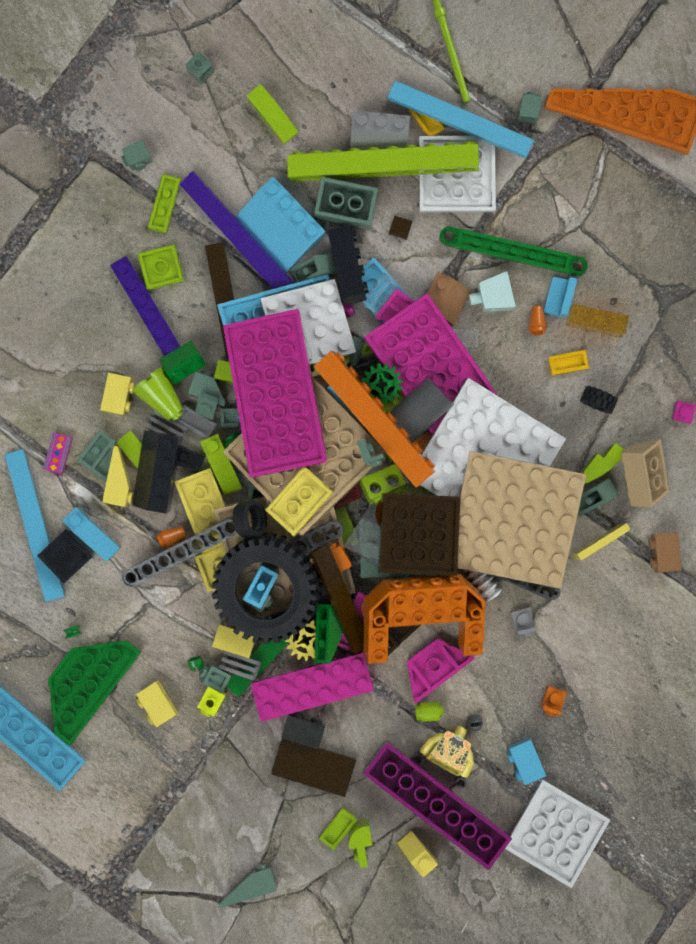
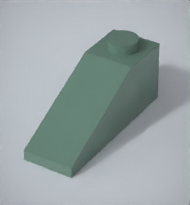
M266 863L256 865L255 869H252L220 900V908L277 891L278 886L272 865H266Z

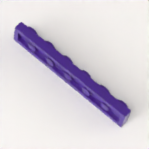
M124 256L111 264L112 270L163 355L166 356L179 348L180 344L128 257Z

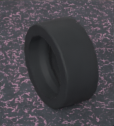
M249 500L239 502L235 506L232 520L236 532L245 539L261 536L267 527V515L263 505L259 501ZM248 510L252 516V528L248 522Z

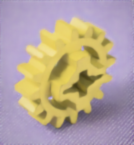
M314 620L310 624H306L305 627H311L316 631ZM305 628L301 629L297 640L293 641V634L289 639L285 640V642H290V645L286 648H292L291 655L298 654V660L302 656H304L305 661L308 660V656H311L314 660L315 650L312 645L316 632L309 633ZM306 634L307 637L314 636L309 640V645L305 643L297 644L303 639L302 635ZM300 646L306 648L308 653L300 652L296 648Z

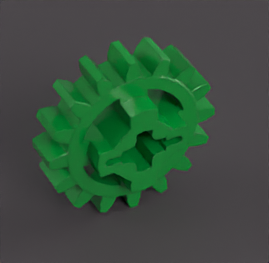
M378 363L377 368L373 365L370 366L371 372L367 370L364 372L367 378L363 377L361 379L370 387L371 391L369 393L373 398L378 397L383 401L384 405H387V400L393 403V396L399 398L400 394L397 391L403 390L399 383H402L404 380L398 379L401 372L395 373L396 367L393 366L390 369L389 363H386L384 367H382L381 363ZM384 371L390 373L394 378L387 377ZM377 372L376 380L370 382L371 376ZM381 377L384 382H387V385H385L384 392L382 387L378 386L377 384L380 382ZM395 386L394 391L388 395L389 387ZM375 389L376 391H378L380 393V396L374 394L372 390Z

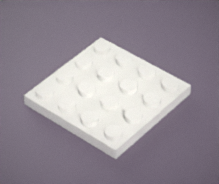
M419 136V147H424L426 144L444 146L445 143L461 145L464 142L472 141L474 144H478L479 172L419 175L420 213L495 212V145L474 136Z
M335 279L260 299L265 316L293 309L300 310L310 366L317 364L330 351L340 352L343 357L356 353Z
M541 779L510 834L512 840L505 849L572 888L610 819Z

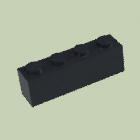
M350 224L328 229L344 305L367 301L366 293H369L367 282L362 280L365 272L363 264L359 265L358 259H361L359 247L355 248L354 242H358L355 230L351 231Z

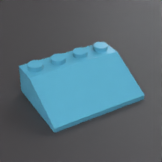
M274 177L257 191L236 216L239 222L285 273L290 271L326 237V231Z

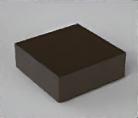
M394 215L389 235L407 240L412 221Z

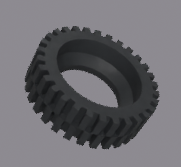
M263 533L261 536L242 540L223 556V560L216 567L218 570L213 575V578L216 580L212 583V589H216V591L212 593V598L218 599L214 604L215 609H222L219 617L221 619L227 617L228 621L225 625L228 628L233 624L236 627L233 631L236 635L242 631L244 632L243 639L248 640L250 636H253L252 642L258 643L261 639H263V644H269L272 639L274 643H279L282 638L285 641L292 634L295 636L315 614L320 604L318 602L322 596V593H319L322 589V583L318 581L320 576L315 571V564L310 561L312 558L310 552L305 555L303 551L306 548L303 545L298 548L295 546L296 540L291 539L288 542L285 535L277 538V533H271L269 536ZM265 562L278 566L287 574L292 583L293 599L291 605L285 613L271 619L259 618L250 613L238 598V578L246 567L255 563Z

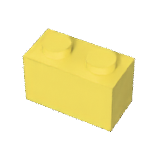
M108 373L100 410L105 413L126 417V413H129L132 402L129 399L130 395L134 394L132 391L136 385L133 383L134 379Z
M226 621L224 624L220 623L212 647L250 658L255 642H252L253 636H250L248 640L243 639L244 632L240 631L236 635L233 632L235 629L233 624L228 628L225 625Z
M159 680L136 694L138 705L141 708H145L148 713L146 715L151 725L154 724L156 728L178 714L177 709Z

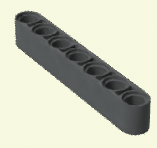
M233 516L133 565L122 574L123 583L129 587L135 586L237 534L236 530H232L228 526V522H233ZM212 530L218 532V539L212 536ZM195 539H199L202 542V547L196 545ZM179 547L185 550V555L180 554ZM162 556H166L169 559V564L163 561ZM146 564L151 565L152 572L146 568ZM130 572L136 575V580L131 578Z

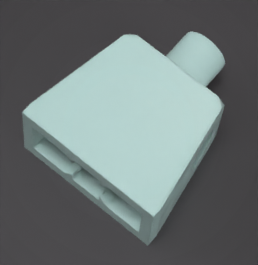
M503 272L478 283V292L468 294L470 305L481 303L483 312L511 311L516 307L508 272Z

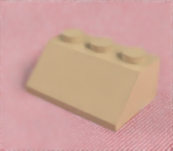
M661 439L634 444L622 452L621 460L624 464L625 480L627 481L628 498L630 499L631 506L653 507L669 493Z

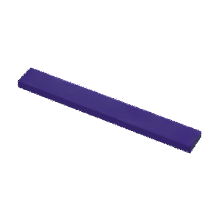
M191 171L179 185L273 289L294 284L292 279L195 171Z

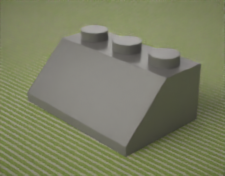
M353 111L350 149L367 150L370 147L386 149L388 146L405 148L408 143L410 116Z

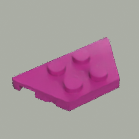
M436 638L408 659L406 662L414 702H419L475 659L474 656H463L459 648Z

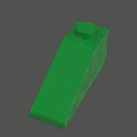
M319 604L317 608L314 663L330 664L343 634L332 604Z

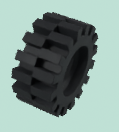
M591 386L585 387L580 402L584 405L608 414H612L618 401L616 396Z

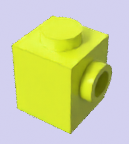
M208 686L197 708L201 709L200 713L207 717L215 716L227 694Z

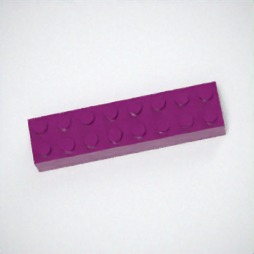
M388 740L384 741L363 769V774L487 870H490L512 840L508 832L418 765V763Z

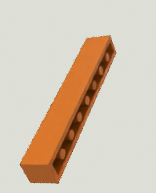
M330 351L313 367L417 488L436 472L433 469L435 464L429 458L425 459L422 456L421 452L423 450L416 442L412 444L408 439L410 436L403 427L399 428L395 424L397 420L390 412L386 413L383 410L384 404L378 397H372L369 393L371 391L370 387L365 382L361 383L356 378L359 376L352 367L348 368L345 365L346 359L342 354Z

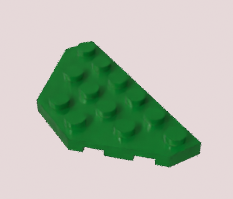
M128 640L71 648L48 678L55 735L71 746L142 651Z

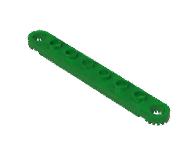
M447 226L441 230L439 235L440 242L447 247L572 276H582L588 269V263L585 258L465 229ZM444 233H453L454 239L446 241L443 237ZM574 262H581L583 270L575 271L573 268Z

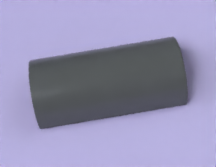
M427 376L390 413L397 420L395 424L399 428L403 427L410 435L408 439L413 444L454 403Z

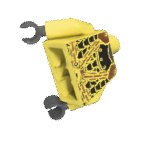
M456 726L454 733L446 731L444 734L437 733L427 739L420 748V752L414 753L412 760L416 756H420L422 760L418 765H421L424 761V756H426L428 761L455 775V785H457L459 780H463L462 788L466 787L465 778L469 776L474 765L473 752L470 749L471 743L464 740L467 730L461 726Z

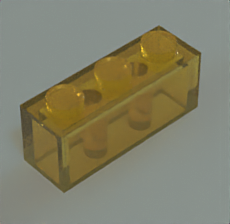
M572 304L565 326L621 338L626 334L629 316Z

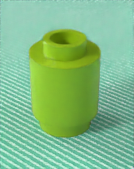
M438 701L420 702L419 705H415L416 720H421V722L440 721V717H443V705H439Z

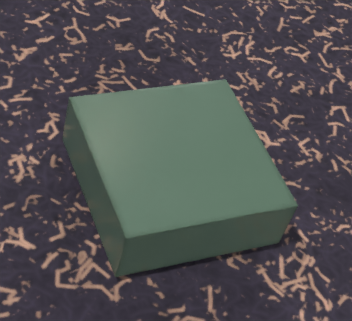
M220 408L221 428L240 427V421L237 418L239 416L238 408Z

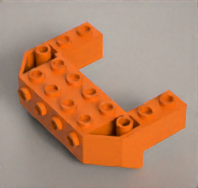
M457 574V576L437 575L383 579L364 598L361 606L364 616V655L368 664L388 662V628L398 626L459 622L458 646L463 656L483 655L486 602L480 592L461 574Z

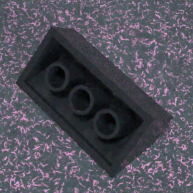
M144 430L132 506L164 514L170 512L182 436Z

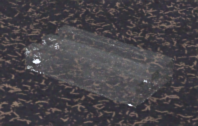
M384 272L366 296L367 301H363L362 304L375 314H378L400 283ZM386 279L387 282L385 283V285L382 287V289L379 291V293L376 295L373 301L369 304L368 301L377 291L382 282ZM392 283L393 287L390 289V291L387 293V295L375 309L374 305L377 303V301L388 288V286Z

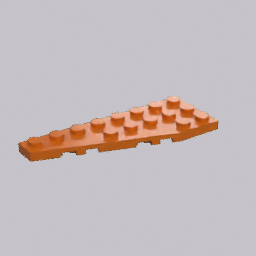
M646 88L645 90L551 89L544 108L686 155L690 152L696 134V97L670 88H664L663 90H653V88Z

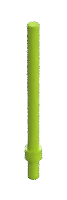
M432 0L435 8V18L438 19L463 103H469L471 100L445 18L447 16L445 8L442 7L440 0Z

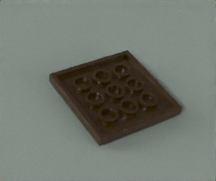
M382 493L378 573L457 576L460 497Z

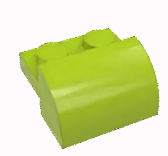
M369 818L356 822L349 832V849H354L355 863L359 862L360 868L368 867L365 847L372 846Z

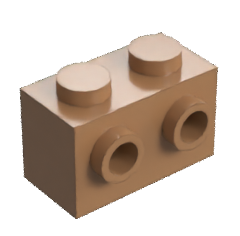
M678 532L651 534L648 543L649 549L652 550L653 557L650 558V565L654 572L682 571Z

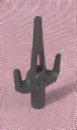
M374 353L359 357L360 359L369 358L367 362L352 368L356 372L371 370L370 366L373 365L377 368L378 363L381 362L376 359Z

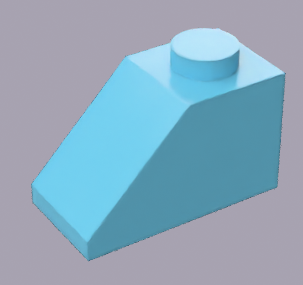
M261 562L243 600L261 609L279 575V570L265 562Z

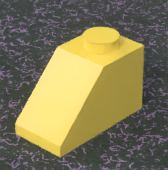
M412 830L397 842L410 863L422 877H425L438 865L435 857Z

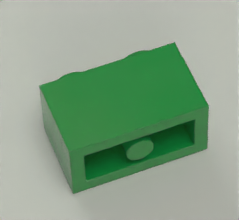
M192 340L159 359L173 385L206 366Z

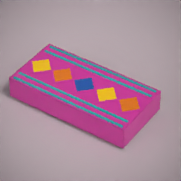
M53 432L44 470L63 474L72 437Z

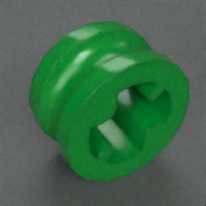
M80 625L64 629L63 632L66 633L65 639L81 635L82 632L79 631Z

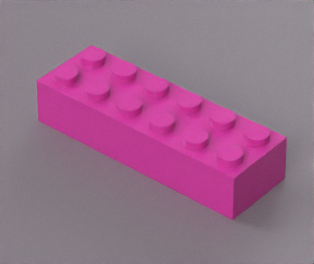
M363 651L358 654L333 659L330 664L319 663L251 683L260 722L374 691Z

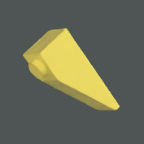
M114 446L102 503L128 508V504H132L133 501L132 488L121 448Z

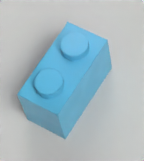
M529 737L507 746L509 752L506 754L510 763H514L517 770H514L518 782L522 781L524 785H527L546 776Z

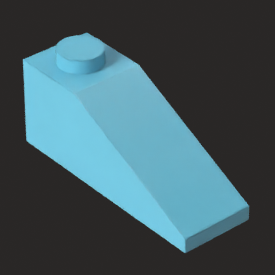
M75 507L62 520L106 562L120 549L81 508Z

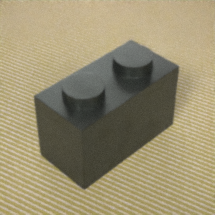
M298 712L288 714L281 738L319 749L326 724H322L323 720L318 718L306 719L304 714Z

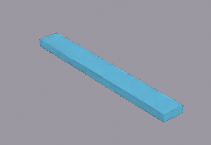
M396 80L387 97L388 100L525 159L534 142L529 137Z
M22 449L4 454L45 602L65 597L61 581L37 557L50 544L25 450Z

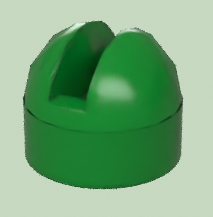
M201 656L187 660L191 671L196 672V668L199 671L202 669L203 659Z

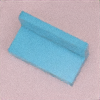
M555 276L552 278L544 313L564 319L568 316L577 278L570 277L568 280Z

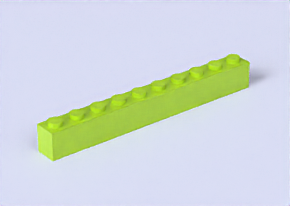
M467 141L461 145L445 143L444 146L426 144L424 147L407 145L405 148L388 146L386 149H379L378 147H370L367 150L351 148L349 151L333 149L330 152L324 153L314 150L307 154L297 151L287 155L288 178L290 182L320 181L322 177L338 180L479 172L478 144Z

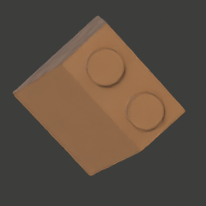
M437 272L428 295L446 321L454 326L470 291L455 279Z

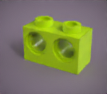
M394 464L363 477L360 480V486L369 505L373 503L377 505L381 500L382 493L402 494L403 490H405L406 482L398 466ZM395 479L398 484L390 485L388 480ZM376 486L380 491L373 493L370 491V488Z

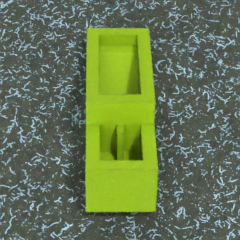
M261 84L246 95L250 105L284 145L298 134V130Z
M614 443L603 456L598 453L595 454L581 471V473L586 474L585 483L611 470L620 462L624 449L617 443Z

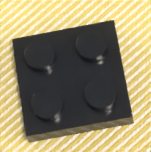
M66 529L37 555L63 584L92 558L89 552Z

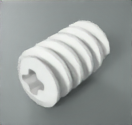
M470 570L462 571L463 573L469 572L466 578L474 579L471 584L473 586L478 585L476 589L479 592L482 591L481 596L486 598V603L498 596L503 590L501 587L495 588L498 585V581L491 582L494 575Z

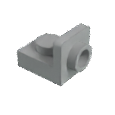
M529 607L510 612L516 635H521L524 638L532 636V632L537 631Z

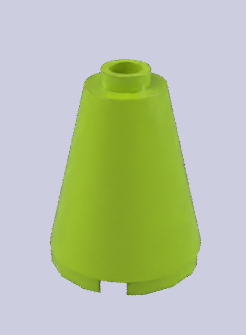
M162 367L155 370L148 378L143 379L132 389L136 396L168 421L171 419L176 421L183 415L181 413L183 407Z

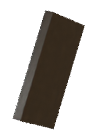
M282 738L271 774L345 797L356 759L320 747L315 749Z

